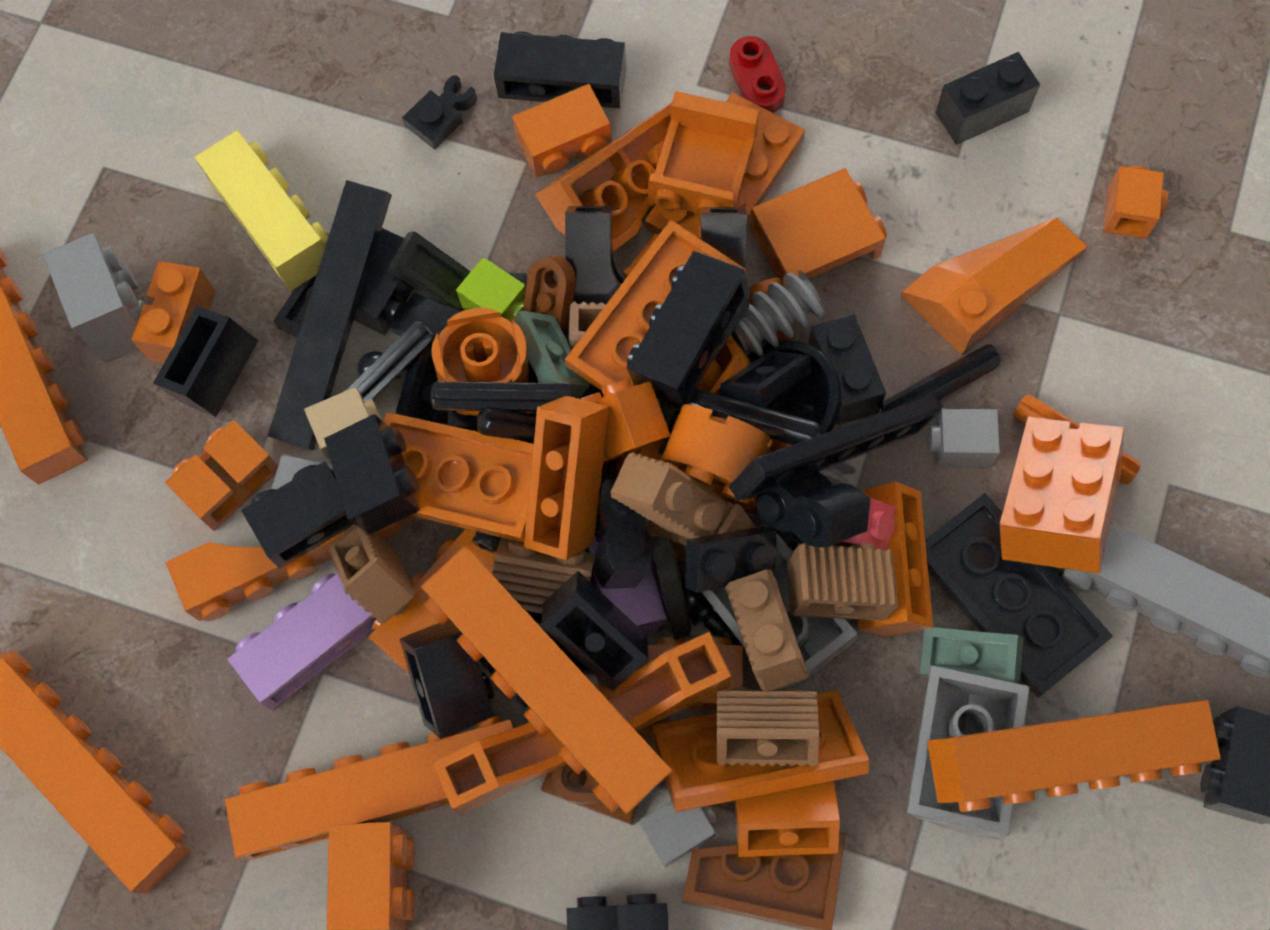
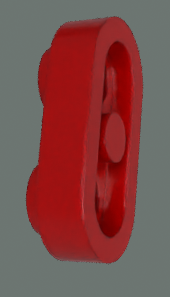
M746 36L738 39L730 49L729 66L743 98L775 113L784 103L786 85L771 49L764 40L755 36ZM745 53H754V54H756V55H755V56H747V55H745ZM762 85H767L771 87V89L762 90L759 87Z

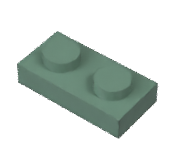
M520 311L513 321L521 328L525 336L528 359L537 376L538 383L569 384L573 397L579 398L590 386L585 379L564 366L565 358L571 352V348L555 316Z
M936 627L925 629L920 674L929 675L930 666H936L1020 684L1024 637L1011 634Z

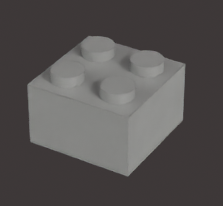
M91 233L44 253L43 257L71 329L93 352L106 363L138 349L131 339L144 302L142 300L137 301L133 290L139 288L138 283L127 264L122 265L112 245L105 247L97 236Z

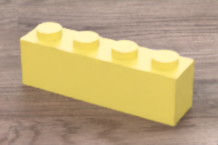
M236 130L194 157L211 185L290 292L317 275L328 241V235L317 221L312 225L308 223L306 218L311 216L297 194L289 198L285 191L290 189L287 182L276 167L271 170L266 168L265 165L269 163V160L255 140L248 144L240 132Z

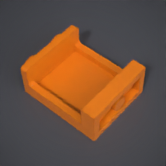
M675 91L671 103V121L655 173L650 174L648 181L649 202L656 203L659 207L666 210L682 209L698 213L700 216L701 207H736L758 132L759 110Z
M846 168L752 207L750 229L776 278H781L782 284L784 275L793 273L799 277V270L804 272L810 279L867 253L874 260L881 257L884 243L887 239V232L883 221L879 216L872 215L866 204L867 197L861 183L857 180L853 181Z

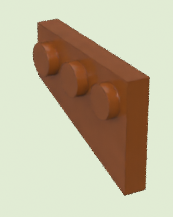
M839 833V848L836 854L738 857L737 845L692 849L682 903L803 930H832L846 833Z

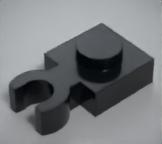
M457 75L450 77L445 82L444 92L440 96L430 90L402 117L405 127L435 150L463 122L459 111L467 110L475 104L477 100L475 89L470 87L464 94L457 95L455 93L462 87L460 78Z

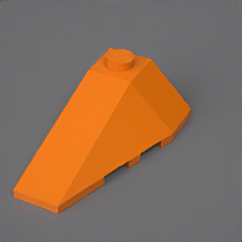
M671 103L535 193L559 232L565 235V212L568 206H613V252L637 234L642 226L641 220L650 206L656 204L649 202L648 181L650 174L655 173L671 121Z
M1056 217L932 266L903 290L901 296L951 346L963 355L1086 251L1088 246Z

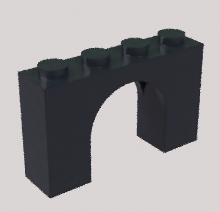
M568 206L565 212L566 260L571 264L575 272L576 283L573 302L575 301L578 305L583 301L587 305L591 302H594L596 305L603 302L606 305L624 282L623 277L616 268L613 257V206ZM701 207V240L746 269V207Z

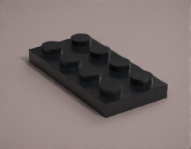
M984 493L925 539L928 572L980 632L1011 634L1024 637L1020 678L1027 686H1030V690L1039 698L1110 640L1113 635L1052 567L1002 559L1000 521L1003 512Z

